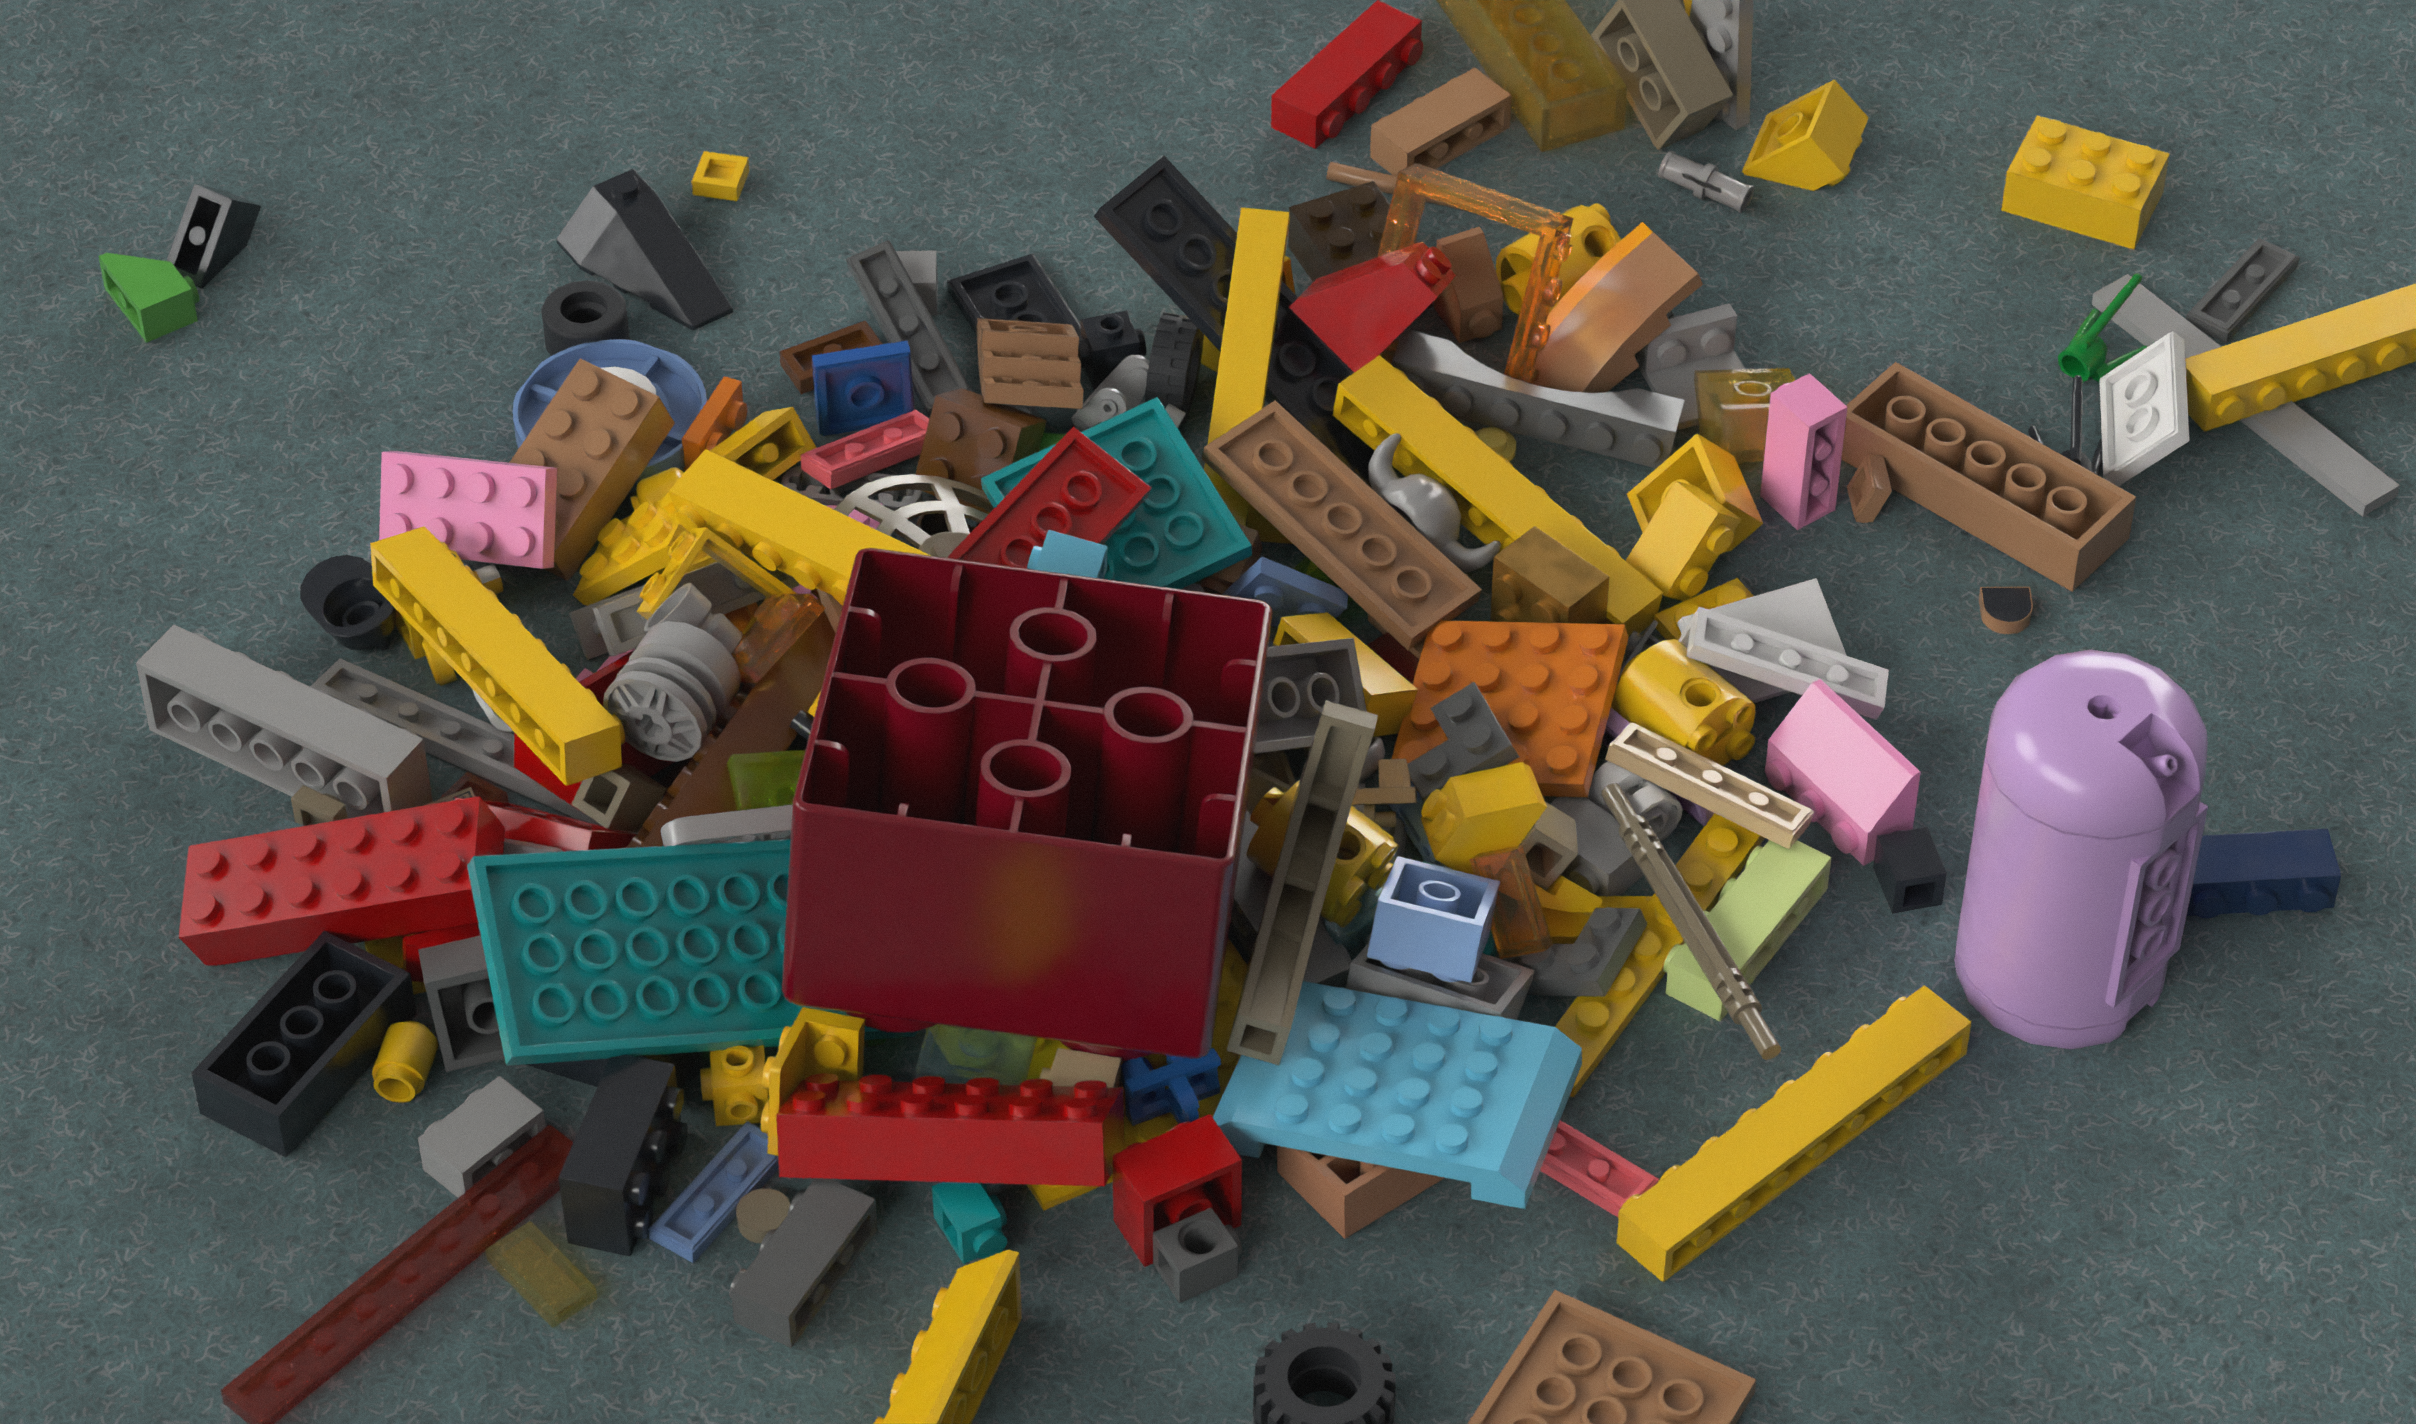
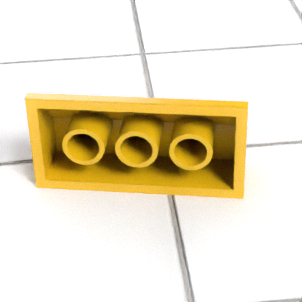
M1006 1250L957 1269L949 1288H940L933 1304V1320L928 1330H920L915 1338L911 1352L912 1363L907 1373H899L893 1383L890 1393L891 1406L885 1418L878 1416L873 1424H972L1022 1319L1019 1252Z

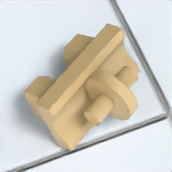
M1406 759L1378 760L1379 788L1359 789L1358 782L1352 805H1364L1363 814L1379 827H1396V811L1376 812V805L1417 803V788L1411 787V776Z

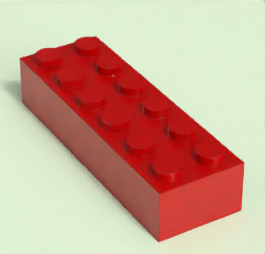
M477 796L191 845L188 847L179 939L205 966H218L303 952L323 931L352 944L478 923L467 865L473 856L503 855L505 826L482 798Z
M819 1073L806 1077V1080H802L776 1114L779 1177L1105 1187L1112 1175V1155L1121 1152L1125 1148L1123 1088L1107 1087L1105 1082L1099 1080L1080 1081L1074 1084V1086H1053V1082L1047 1079H1029L1021 1082L1020 1085H999L997 1079L980 1077L970 1079L966 1084L945 1083V1079L938 1076L919 1077L912 1082H892V1078L886 1075H868L860 1078L859 1081L838 1080L837 1075Z

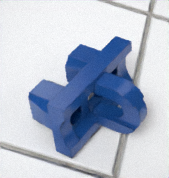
M1214 1047L1209 1050L1207 1055L1197 1059L1166 1055V1063L1168 1065L1155 1070L1147 1058L1139 1057L1123 1062L1121 1065V1082L1125 1091V1112L1131 1125L1135 1126L1171 1112L1177 1124L1199 1119L1198 1108L1200 1106L1198 1101L1220 1093L1217 1069L1221 1065V1058Z

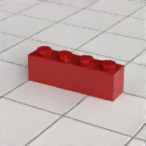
M1377 0L1271 95V128L1314 149L1320 146L1328 137H1336L1341 131L1343 124L1353 114L1362 113L1376 93L1381 89L1387 90L1393 84L1399 72L1407 65L1413 66L1418 62L1424 47L1421 41L1422 20Z

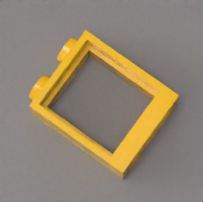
M692 528L690 532L685 530L671 545L668 556L672 559L663 573H655L641 590L639 597L644 601L636 612L648 620L656 609L673 593L702 550L766 596L742 632L739 644L731 653L741 675L740 682H746L756 666H759L763 657L803 600V597L708 528Z

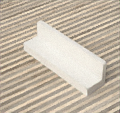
M1698 607L1679 639L1681 643L1688 647L1686 655L1688 658L1803 695L1813 682L1821 679L1860 715L1877 720L1884 710L1888 669L1702 607Z

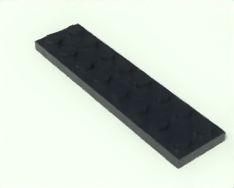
M1163 156L1100 207L1094 218L1221 352L1237 232L1178 169ZM1281 281L1265 400L1269 404L1277 401L1372 488L1369 482L1368 464L1374 450L1333 416L1338 384L1354 372L1289 308L1298 297Z

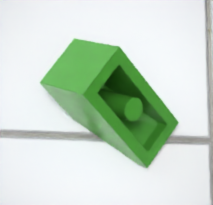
M105 253L98 256L105 290L146 343L198 321L195 304L200 301L197 288L189 276L182 277L171 262L113 253Z

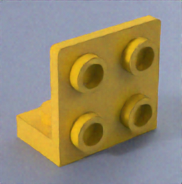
M802 1007L792 1027H784L780 1037L778 1053L776 1057H768L762 1075V1087L769 1090V1100L765 1104L761 1118V1132L768 1134V1154L778 1156L776 1114L802 1080H806V1077L819 1073L837 1075L838 1080L859 1081L863 1077L865 1019Z

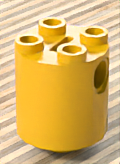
M1598 203L1589 207L1583 205L1573 207L1503 248L1496 258V274L1503 293V300L1509 309L1536 329L1565 294L1611 248L1621 241L1617 231L1611 225L1608 211Z
M1676 639L1663 640L1639 653L1626 664L1615 689L1611 708L1628 722L1644 727L1722 766L1732 758L1734 760L1742 759L1752 749L1755 737L1750 731L1756 714L1755 704L1710 665L1686 657L1688 647Z
M1299 781L1285 794L1277 787H1273L1259 801L1250 816V821L1258 829L1247 849V859L1270 877L1273 876L1283 844ZM1352 805L1320 914L1328 922H1335L1342 928L1347 926L1358 913L1362 905L1358 900L1366 890L1371 887L1377 891L1387 881L1393 867L1390 861L1399 848L1393 836Z

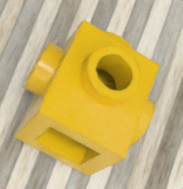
M739 1045L729 1047L726 1050L710 1051L711 1068L700 1069L703 1101L713 1100L716 1126L745 1124L747 1121L750 1123H761L762 1113L769 1096V1090L762 1087V1075L766 1063L764 1045L751 1048Z

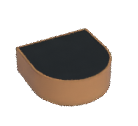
M1980 587L1979 605L1981 618L1989 629L2001 634H2015L2029 626L2033 609L2030 587Z

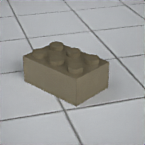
M1618 0L1591 34L1653 145L1658 150L1703 131L1733 96L1726 74L1716 66L1707 50V43L1703 34L1695 29L1688 17L1683 0Z

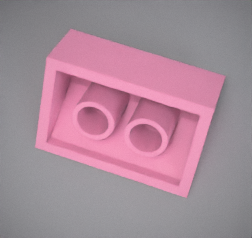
M1821 679L1816 680L1809 686L1769 738L1765 773L1768 781L1776 790H1784L1796 802L1814 811L1811 822L1817 821L1831 834L1834 844L1841 852L1845 854L1851 853L1865 866L1874 860L1878 835L1889 834L1898 830L1906 831L1913 829L1921 772Z

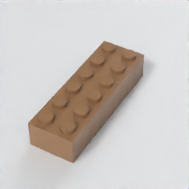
M1897 362L1892 364L1846 405L1847 415L1841 460L1858 469L1868 453L1883 456L1892 489L2071 592L2129 539L2136 496Z

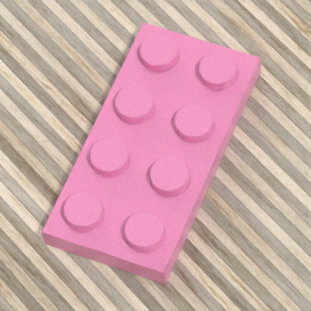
M401 451L382 452L379 540L425 526L440 542H445L450 550L456 551L461 560L539 569L553 568L557 468Z

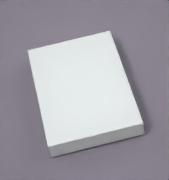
M2174 331L2168 333L2100 378L2103 478L2116 486L2122 485L2189 442L2184 339Z
M1817 578L1709 609L1846 655ZM1694 614L1684 616L1677 622L1681 634H1683ZM1710 665L1752 700L1753 703L1791 692Z

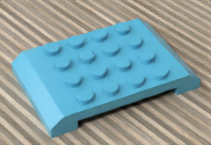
M1303 981L1292 1027L1280 1064L1276 1065L1241 1055L1213 1115V1119L1239 1155L1259 1158L1266 1143L1470 1182L1471 1199L1525 1209L1582 1065V1048L1559 1029L1552 1026Z

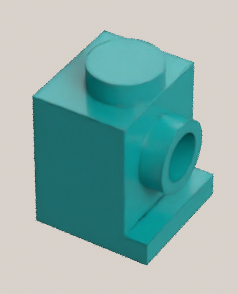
M941 1182L932 1186L934 1219L963 1264L979 1257L984 1259L1003 1251L1007 1245V1238L1002 1232V1226L1007 1224V1217L998 1197L995 1194L987 1195V1183Z

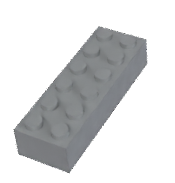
M173 625L136 662L149 730L290 796H293L303 785L322 794H331L339 799L341 803L345 804L348 819L419 807L433 802L424 739L410 729L399 728L377 718L366 709L353 707L334 698L327 691L316 690L294 680L283 671L272 670L251 660L244 653L233 652L211 642L202 634L189 632L176 625Z

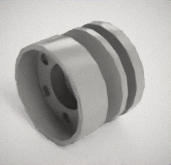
M666 621L653 625L629 657V661L619 671L616 679L604 693L603 707L611 715L614 714L619 718L624 728L625 741L636 750L658 760L677 762L691 758L706 740L707 734L714 728L715 721L723 714L738 692L741 675L736 661L729 651L709 633L687 623Z

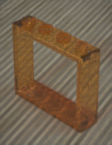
M1418 163L1399 171L1377 257L1415 244L1427 197L1540 236L1504 375L1533 384L1538 380L1539 376L1538 369L1534 368L1538 352L1545 348L1550 335L1551 327L1546 324L1550 307L1557 303L1562 290V280L1558 279L1561 264L1568 259L1573 245L1569 243L1572 236L1570 230L1574 218ZM1394 340L1380 354L1389 364L1392 363L1399 343L1398 340Z

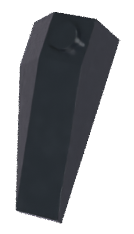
M634 169L593 186L556 239L557 244L582 271L592 276L596 273L612 282L615 289L625 294L630 292L650 303V308L693 331L733 313L732 305L657 193Z

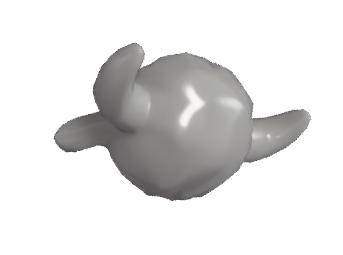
M1398 433L1392 434L1382 441L1375 449L1368 464L1369 482L1372 489L1463 573L1480 569L1492 561L1499 552L1501 543L1494 541L1476 549L1466 548L1460 544L1458 539L1460 537L1461 514L1451 490L1424 474H1412L1399 479L1392 469V460L1401 436Z

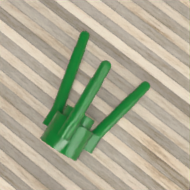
M2140 274L2133 275L2101 315L2098 309H2093L2089 313L2069 345L2058 355V364L2063 373L2072 378L2079 375L2082 377V382L2092 377L2100 383L2101 377L2148 347L2147 345L2105 363L2108 349L2105 342L2098 336L2141 282L2142 276Z

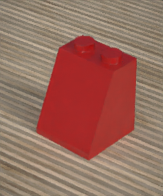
M1422 241L1316 279L1289 308L1353 372H1356L1379 356L1443 292L1456 275L1450 270L1452 264L1446 255L1436 247L1432 246L1429 248Z

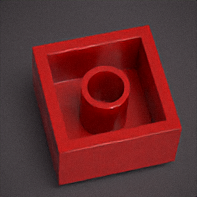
M1211 1114L1192 1122L1180 1123L1166 1133L1142 1143H1133L1121 1152L1112 1155L1113 1221L1144 1267L1153 1264L1154 1232L1206 1209L1212 1208L1223 1225L1230 1224L1233 1228L1241 1226L1242 1159Z

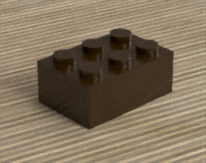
M1374 181L1289 207L1288 247L1312 282L1320 277L1417 243ZM1434 301L1426 309L1433 308Z

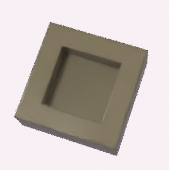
M303 785L291 797L296 827L348 819L345 804L341 803L339 799L331 794H322Z

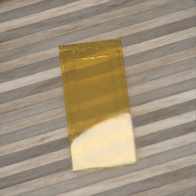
M531 1221L485 1249L487 1261L552 1328L598 1299L596 1287Z

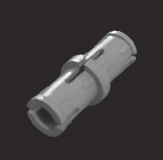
M1668 151L1659 168V178L1669 180L1694 191L1693 194L1696 198L1704 200L1708 197L1735 209L1739 213H1742L1749 205L1754 194V186L1719 173V167L1710 163L1703 166L1676 154L1674 151Z

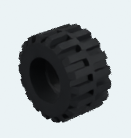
M1328 1322L1327 1328H1317L1316 1323L1303 1324V1331L1299 1333L1291 1328L1281 1333V1343L1272 1340L1265 1347V1357H1259L1255 1365V1376H1253V1424H1394L1396 1375L1392 1372L1393 1363L1388 1354H1381V1345L1375 1339L1371 1338L1364 1341L1362 1339L1363 1331L1351 1327L1347 1332L1340 1330L1339 1323ZM1315 1391H1331L1341 1394L1349 1400L1336 1406L1320 1407L1308 1404L1301 1400L1300 1397Z

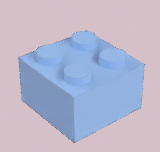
M1397 856L1378 899L1367 957L1380 960L1382 964L1393 969L1412 968L1432 973L1442 981H1465L1471 983L1489 938L1500 881Z

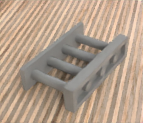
M741 552L792 589L800 586L793 576L778 569L770 571L760 565L755 558ZM719 562L686 573L673 591L674 593L683 585L692 583L712 603L710 610L712 615L718 613L726 614L766 598V596ZM644 585L569 613L587 660L609 652L610 656H616L638 646L646 634L644 626L648 621L636 612L644 601L639 597Z

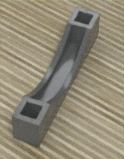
M1406 329L1401 334L1391 363L1394 368L1403 371L1408 379L1426 395L1435 398L1442 405L1443 409L1453 417L1652 468H1657L1671 456L1685 402L1683 399L1639 388L1619 392L1585 393L1537 386L1511 378L1483 365L1464 353L1450 340Z

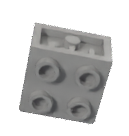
M1730 303L1668 319L1671 326L1639 351L1638 369L1652 392L1685 400L1678 430L1763 407L1764 398L1734 351L1737 314Z

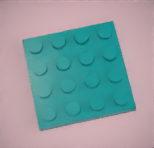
M1158 397L1081 432L1152 487L1148 498L1103 544L1108 546L1107 570L1104 579L1182 589L1252 556L1251 543ZM1056 444L981 478L982 489L992 506L995 508Z

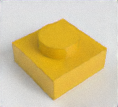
M704 151L692 179L693 195L738 201L749 174V158Z

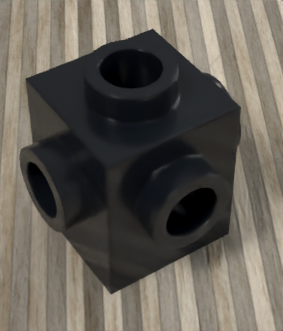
M1127 311L1081 319V339H1079L1078 358L1081 362V368H1085L1093 390L1104 381L1125 357L1130 355L1146 356L1147 350L1143 331L1141 328L1134 329Z

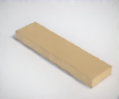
M1632 722L1609 745L1605 760L1787 849H1790L1810 826L1814 814L1812 809Z

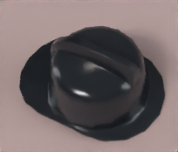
M342 555L328 558L314 566L306 574L300 586V599L306 611L339 644L350 650H363L373 646L378 647L381 651L388 648L386 638L395 627L396 610L373 586L372 564L361 557Z

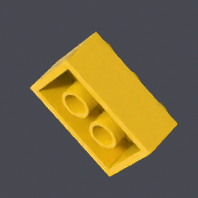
M2037 115L2007 170L2001 211L2134 250L2163 194L2170 153Z

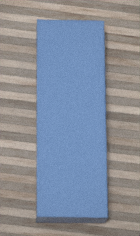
M747 1121L648 1229L649 1239L694 1263L736 1217V1207L740 1199L753 1190L761 1189L779 1169L778 1156L767 1153L768 1134L762 1133L761 1128Z

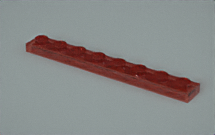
M550 1124L222 1388L223 1403L248 1424H275L560 1190L558 1177L573 1142Z

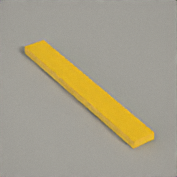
M1241 207L1208 444L1264 408L1290 223L1289 212ZM1205 463L1204 471L1238 524L1247 527L1249 503Z

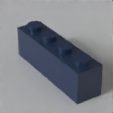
M2328 828L2202 835L2186 916L2197 915L2201 918H2213L2220 914L2249 912L2252 915H2265L2272 911L2302 910L2304 912H2317L2323 908H2334L2341 873Z

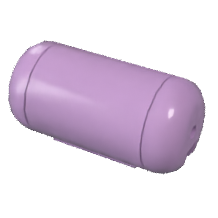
M2085 650L2055 655L2016 676L1996 703L1990 718L1954 961L1956 973L1968 1002L1994 1027L2030 1044L2075 1049L2110 1043L2119 1038L2126 1029L2127 1021L2146 1004L2153 1007L2163 990L2169 958L2180 949L2208 810V806L2200 802L2206 772L2207 731L2193 699L2161 669L2127 654Z

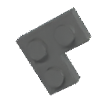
M1473 682L1430 708L1448 740L1408 763V768L1413 783L1423 800L1426 801L1434 790H1441L1450 777L1505 766L1517 759L1519 755L1477 685Z
M1595 908L1574 944L1530 943L1517 965L1535 970L1527 995L1605 997L1647 926L1641 909Z

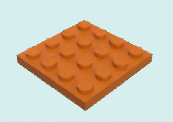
M1441 620L1427 632L1412 684L1418 691L1410 714L1402 719L1391 759H1406L1408 764L1447 741L1446 734L1430 708L1475 682L1519 755L1517 759L1508 765L1523 762L1530 766L1542 796L1588 798L1629 638L1625 624Z

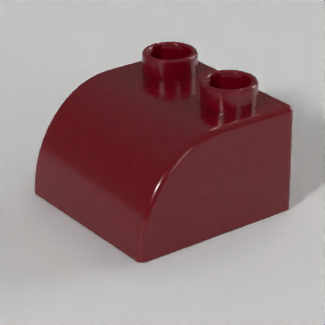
M865 548L857 552L793 798L782 980L784 997L795 1005L845 1011L849 1016L865 1019V1026L885 1032L913 1033L941 1024L1058 1040L1071 1050L1121 1058V1062L1139 1057H1147L1152 1053L1190 1059L1202 1058L1207 1055L1213 1041L1247 811L1272 621V608L1269 604L1256 599L877 548Z

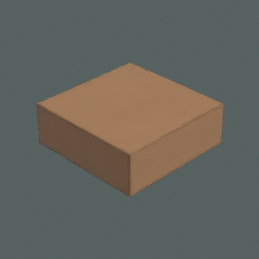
M1868 453L1847 486L1856 522H1873L1892 492L1883 456Z

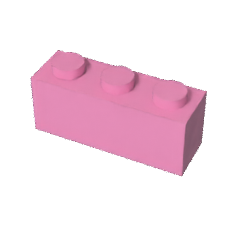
M1810 373L1791 383L1783 384L1771 393L1760 496L1797 530L1835 511L1847 406Z

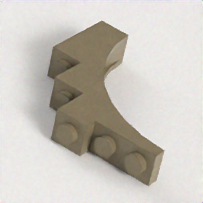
M1325 701L1311 749L1294 796L1261 923L1248 961L1226 1051L1276 1065L1280 1064L1292 1027L1304 974L1339 846L1378 719L1376 714Z

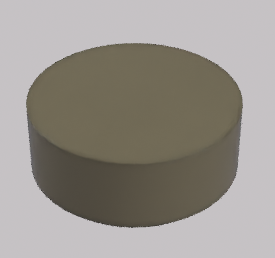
M769 1188L753 1190L744 1195L736 1207L737 1224L740 1233L749 1241L762 1243L765 1235L772 1229L777 1230L787 1217L790 1207L788 1198L783 1193Z

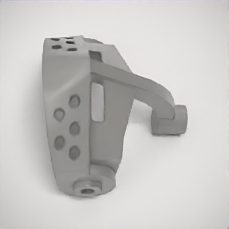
M1140 355L1125 357L1085 400L1082 409H1078L1070 418L1075 427L1082 432L1139 406L1145 395L1149 360ZM1169 403L1165 409L1176 427L1179 428L1187 413Z

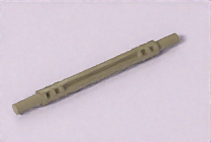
M1612 783L1607 785L1602 790L1601 796L1620 825L1618 833L1635 859L1733 1022L1743 1026L1764 1060L1776 1057L1781 1051V1046L1760 1014L1762 1005L1649 822L1644 816L1636 813L1619 784Z

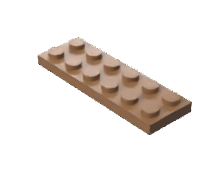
M1273 401L1204 447L1202 460L1407 650L1426 638L1427 632L1441 620L1451 621L1478 602L1482 589L1277 401Z

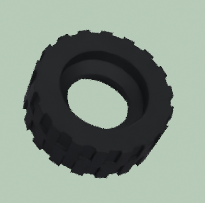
M1163 312L1152 344L1146 379L1145 402L1158 397L1164 408L1170 403L1187 413L1182 422L1186 423L1198 383L1204 334L1187 316Z

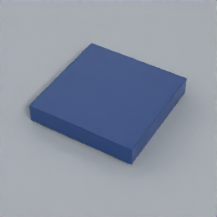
M908 340L812 355L816 421L820 435L826 436L864 430L914 410L911 351Z

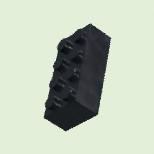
M323 931L191 1072L200 1114L287 1158L376 1060L387 1029L392 1024L411 1021L416 1016L417 1011L410 972Z

